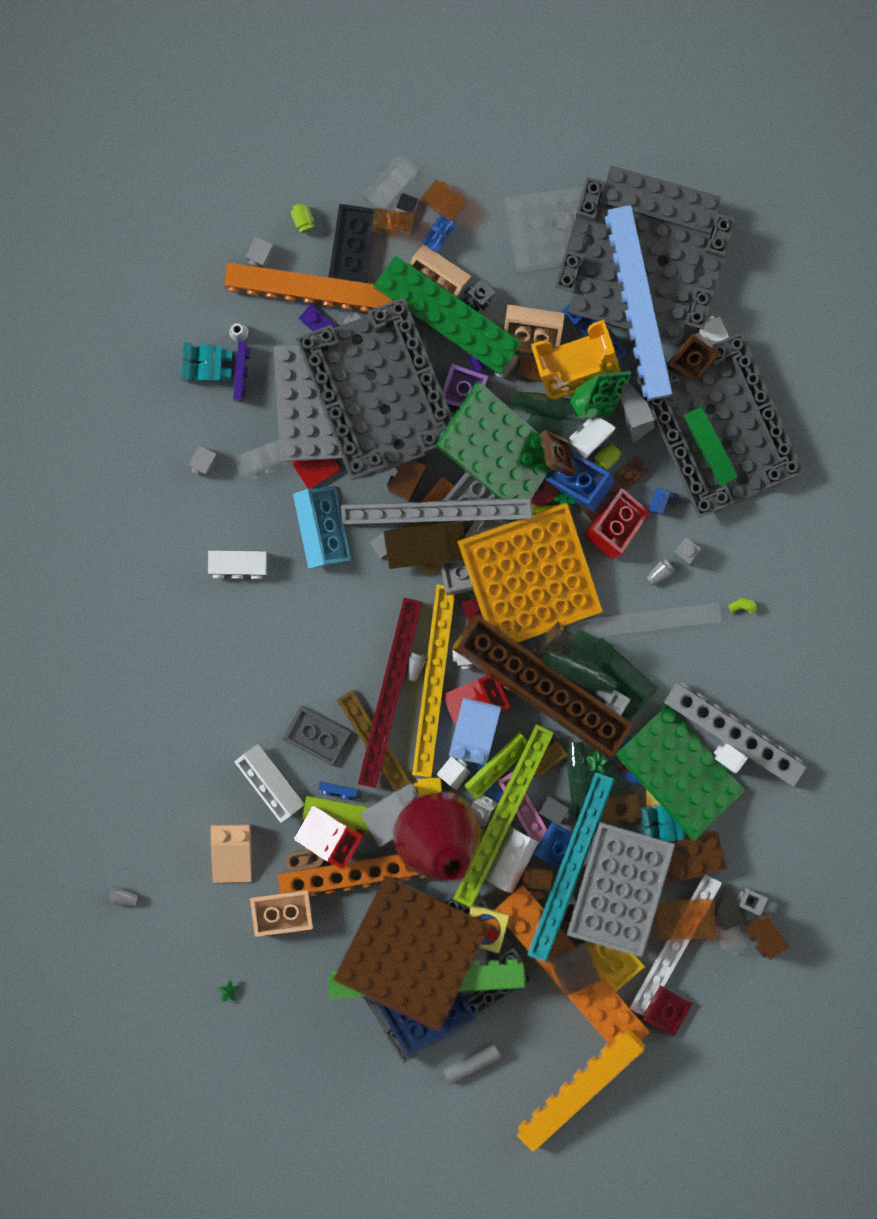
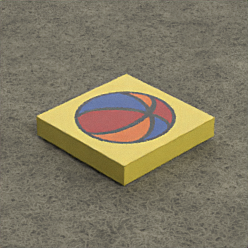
M472 905L469 915L490 925L480 948L499 953L509 915Z

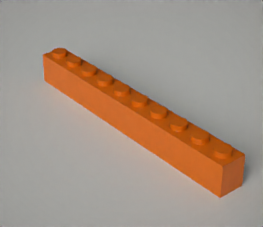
M227 263L224 286L232 293L247 291V294L252 296H258V293L266 294L267 298L277 299V296H280L292 302L300 299L304 300L306 304L320 302L326 307L340 305L345 310L360 308V311L365 313L393 302L373 288L374 284Z

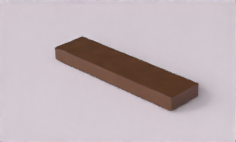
M635 456L613 476L615 483L594 513L583 506L579 508L593 521L620 488H623L625 491L648 471L647 467Z

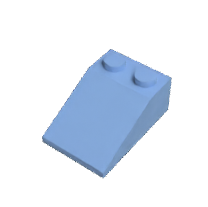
M463 698L449 756L486 765L501 707Z

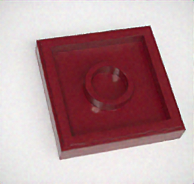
M660 985L641 1019L674 1037L693 1003Z

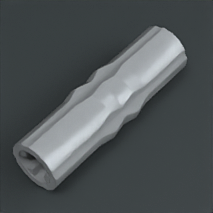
M495 1043L443 1069V1072L449 1084H452L500 1059L501 1055Z

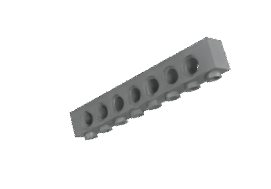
M681 682L680 685L674 684L663 701L665 705L670 706V708L708 733L727 743L792 787L796 785L807 768L802 765L804 761L796 756L791 758L786 754L788 751L779 745L774 747L770 744L771 740L764 735H761V737L754 734L755 730L747 724L743 727L738 723L739 719L731 714L726 716L722 713L723 709L713 703L711 706L706 703L707 698L697 693L694 695L689 692L691 688ZM685 696L690 697L692 700L691 705L687 708L682 705V699ZM701 707H705L708 710V714L704 718L698 715V710ZM718 717H721L724 721V725L721 728H716L714 725V721ZM733 728H738L740 731V736L736 739H733L730 735ZM750 738L756 741V746L753 749L747 747V741ZM766 749L772 751V757L768 760L763 757V752ZM783 759L788 762L786 770H781L779 767V763Z

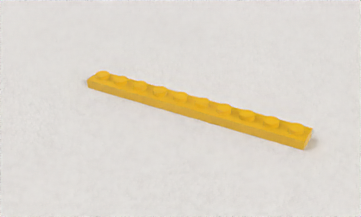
M438 584L436 585L412 775L431 777L455 596V594L447 596L445 586Z

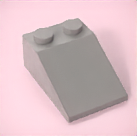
M412 783L360 813L379 848L393 840V829L397 817L405 806L419 797Z

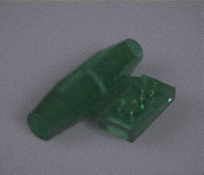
M512 392L510 407L531 414L526 422L539 434L548 430L562 437L564 431L562 420L585 421V418H579L570 403L571 399L565 397L551 399L547 394L538 392Z
M578 629L571 644V655L553 650H548L544 655V665L560 676L588 689L611 694L617 684L613 677L599 668L607 661L614 645L581 629Z
M583 741L568 743L567 751L570 797L577 820L595 773L615 779L609 797L621 795L616 757L607 758L609 759L607 763L602 764L604 773L600 772L597 768L594 771H590L592 763L587 761L586 757L588 756Z

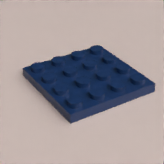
M460 991L439 1032L376 1002L408 1058L477 1022L475 1015Z

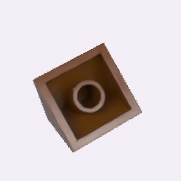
M696 333L688 338L668 364L697 382L721 353L700 333Z

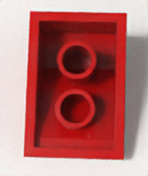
M620 488L592 521L583 536L612 560L624 552L650 511L623 488Z

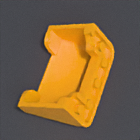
M604 320L589 326V336L552 348L551 343L548 341H539L531 344L538 370L549 398L559 399L574 394L576 388L597 374L621 372Z

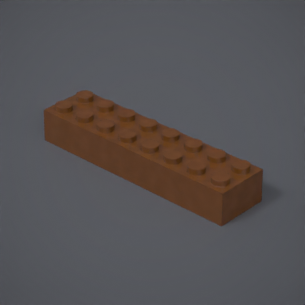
M714 830L702 833L694 841L687 837L684 840L669 842L675 845L663 886L727 869L718 832ZM583 864L573 891L575 904L587 864Z

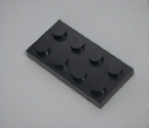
M339 204L328 278L367 283L377 209Z

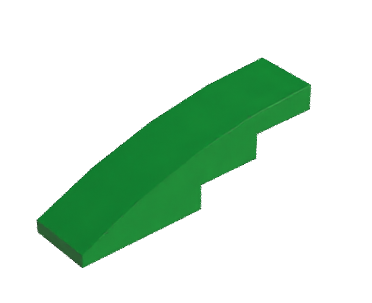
M700 406L683 415L698 448L702 451L718 484L722 486L737 478L734 468L702 407Z

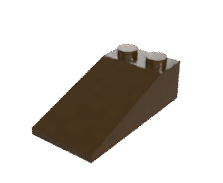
M434 521L383 531L389 569L463 559L457 542L465 539L463 521Z

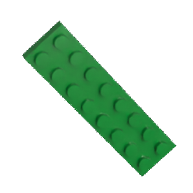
M396 255L373 286V288L392 301L405 298L412 315L499 375L521 345L519 340Z

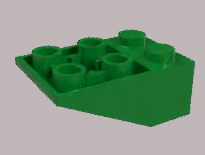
M629 371L597 374L576 388L570 403L579 418L613 415L632 373Z

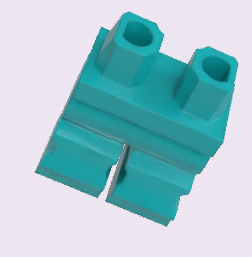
M183 342L181 380L220 382L221 380L231 379L232 369L221 368L222 361H232L233 351L223 349L222 346L201 344L195 347L192 343ZM194 361L199 362L197 365H192L191 363Z
M661 805L640 806L643 835L665 842L684 840V837L688 836ZM652 821H656L657 824L652 825Z

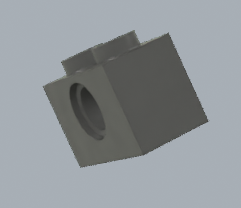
M548 795L538 810L539 814L558 825L561 822L565 823L570 815L567 812L569 809L567 806Z

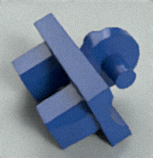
M440 214L421 243L438 253L457 224Z

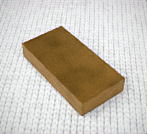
M558 740L546 748L535 772L537 778L569 756Z

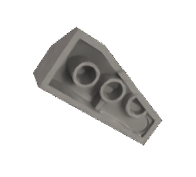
M627 382L618 404L620 410H625L623 412L624 421L634 443L654 428V421L657 419L654 410H650L648 403Z

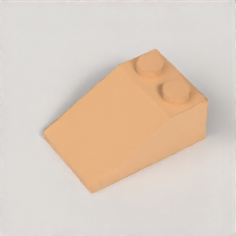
M251 824L211 825L213 883L252 882Z

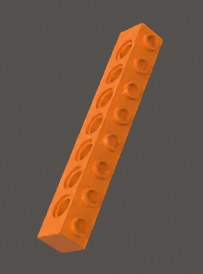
M398 853L349 861L344 870L332 864L301 871L278 873L277 875L280 894L308 890L309 897L315 896L318 891H324V894L336 892V888L343 887V891L355 889L354 885L362 884V887L374 886L373 882H382L385 875L392 879L400 878V881L411 880V876L419 875V878L427 877L410 870L401 861ZM392 863L398 864L400 867L399 872L391 873L389 865ZM373 866H377L381 870V874L377 877L370 874V868ZM359 870L362 877L354 880L351 877V871ZM334 873L342 875L343 880L340 883H335L332 880ZM321 876L324 881L323 885H314L313 878ZM296 879L303 880L305 884L303 889L295 888L294 881Z

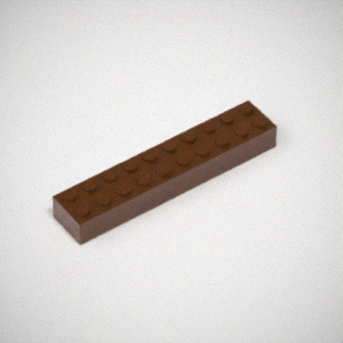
M478 615L470 619L451 648L596 751L599 750L606 758L614 757L633 727V724Z

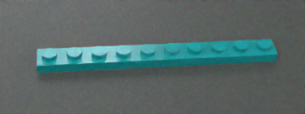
M599 773L594 775L527 954L544 962L548 961L615 781L613 778Z

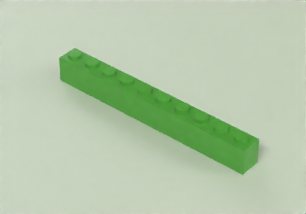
M509 959L507 963L499 964V960L488 961L486 965H480V961H475L472 963L459 991L525 987L523 962H519V959ZM332 970V974H328L329 999L366 997L333 981L337 970Z

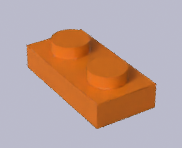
M441 476L421 501H441L454 486Z

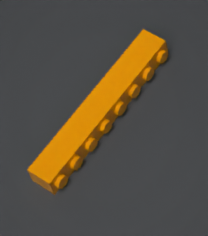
M629 1028L625 1032L621 1030L614 1037L615 1041L611 1045L607 1043L600 1050L602 1053L597 1058L593 1056L586 1063L588 1066L584 1070L580 1068L573 1075L574 1079L570 1083L566 1081L559 1088L560 1092L556 1096L552 1094L545 1101L546 1105L543 1108L538 1107L531 1114L533 1117L529 1121L525 1119L518 1126L517 1137L532 1152L542 1145L644 1050L645 1044Z

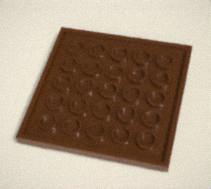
M385 875L333 981L439 1032L490 925Z

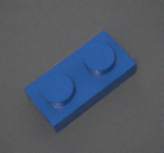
M322 781L318 790H322L324 795L333 796L334 793L341 794L342 799L352 800V797L356 798L358 789Z

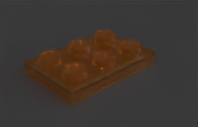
M714 899L658 901L656 907L657 940L716 938Z

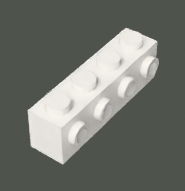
M259 744L234 761L280 823L305 805Z

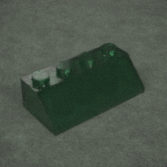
M602 637L572 668L596 692L599 688L609 694L616 690L629 698L631 701L622 714L628 721L659 689Z

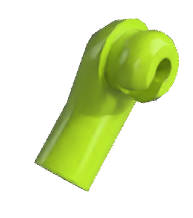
M740 598L729 604L728 608L732 614L741 608L753 614L757 611V604L753 600Z

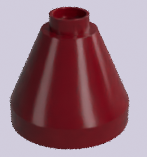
M447 792L429 793L411 801L397 817L393 829V841L401 861L417 874L446 882L458 881L467 873L481 840L480 823L472 807L461 797Z

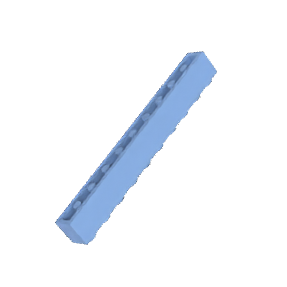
M629 205L610 209L607 213L608 216H605L607 228L610 227L612 235H609L610 245L615 247L616 253L613 254L615 265H618L620 270L617 273L619 284H623L624 291H621L623 303L626 302L628 310H625L627 322L631 321L632 329H629L630 338L635 340L636 344L633 351L635 359H639L640 366L637 367L639 378H643L644 385L641 386L643 397L647 396L648 401L670 397L672 392L632 207Z

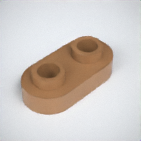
M306 849L291 852L286 857L285 862L289 870L301 871L319 867L324 859L317 855L318 860L312 861L311 855L316 853ZM298 858L299 864L294 865L292 859Z

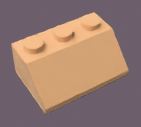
M424 244L414 254L409 263L410 266L457 298L471 277Z
M508 305L504 331L521 342L516 351L533 353L531 344L539 341H548L551 343L552 348L560 346L564 313Z
M308 890L250 898L255 937L309 930L314 927Z

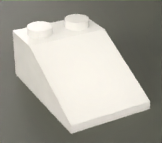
M599 417L589 418L583 424L585 428L580 433L575 431L569 437L571 440L569 446L585 459L615 430L613 425Z

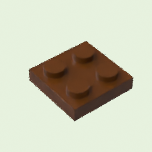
M548 430L541 432V444L545 451L547 466L569 477L575 475L576 472L568 440Z

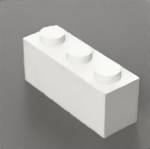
M208 551V574L213 575V578H224V575H232V579H243V575H251V579H262V576H267V552Z

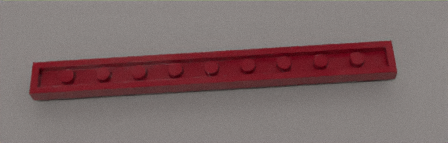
M403 598L357 783L359 785L375 789L377 787L422 606L421 601Z

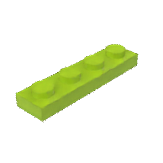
M518 733L464 785L474 799L477 800L521 757L527 744L523 735Z

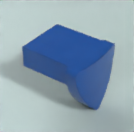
M657 488L649 511L655 514H663L668 498L677 501L678 495L665 489Z

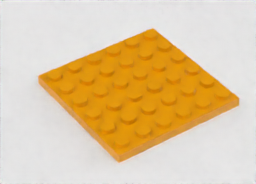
M567 503L532 514L531 519H518L457 541L483 619L516 643L603 612Z

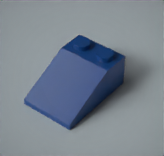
M571 451L576 474L569 477L550 469L544 480L579 505L594 513L615 481L611 473Z

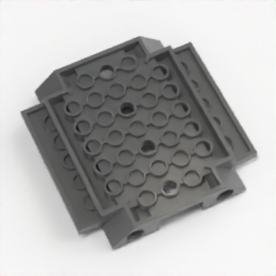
M611 165L606 183L587 177L555 288L573 293L568 313L597 322L604 320L605 324L625 330L632 329L631 321L627 322L625 310H628L627 303L622 301L621 291H624L623 284H619L617 273L620 272L619 266L615 265L613 254L616 253L615 247L611 246L609 241V235H612L610 227L607 228L605 222L608 210L631 205L660 340L679 345L684 325L704 330L723 258L726 254L735 218L717 213L721 196ZM586 236H591L594 238V243L590 246L585 245L583 239ZM665 257L668 260V264L664 267L659 266L657 259ZM697 267L703 268L705 275L697 277L694 274V269Z

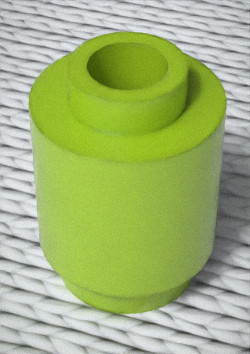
M300 203L293 206V210L290 213L296 229H299L300 233L314 229L313 224L315 222L308 205Z
M610 443L593 457L595 460L593 464L608 471L620 459L619 456L622 453L614 444Z

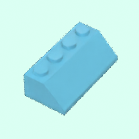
M336 486L312 488L294 493L293 497L308 569L351 561L344 524H342V513Z

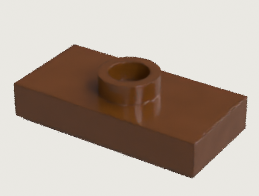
M521 358L517 377L542 382L536 360Z

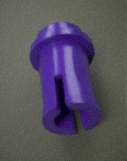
M470 354L467 355L470 358L474 372L485 370L483 363Z

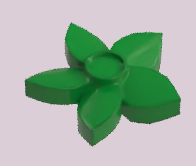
M558 491V496L552 498V500L560 502V504L575 505V501L561 491Z
M599 750L593 756L586 757L587 761L592 763L590 771H594L597 768L600 772L604 773L602 764L607 763L609 759L601 758Z
M230 979L226 987L221 986L219 988L220 992H222V1002L228 999L235 1001L236 995L234 992L240 988L236 985L233 986Z

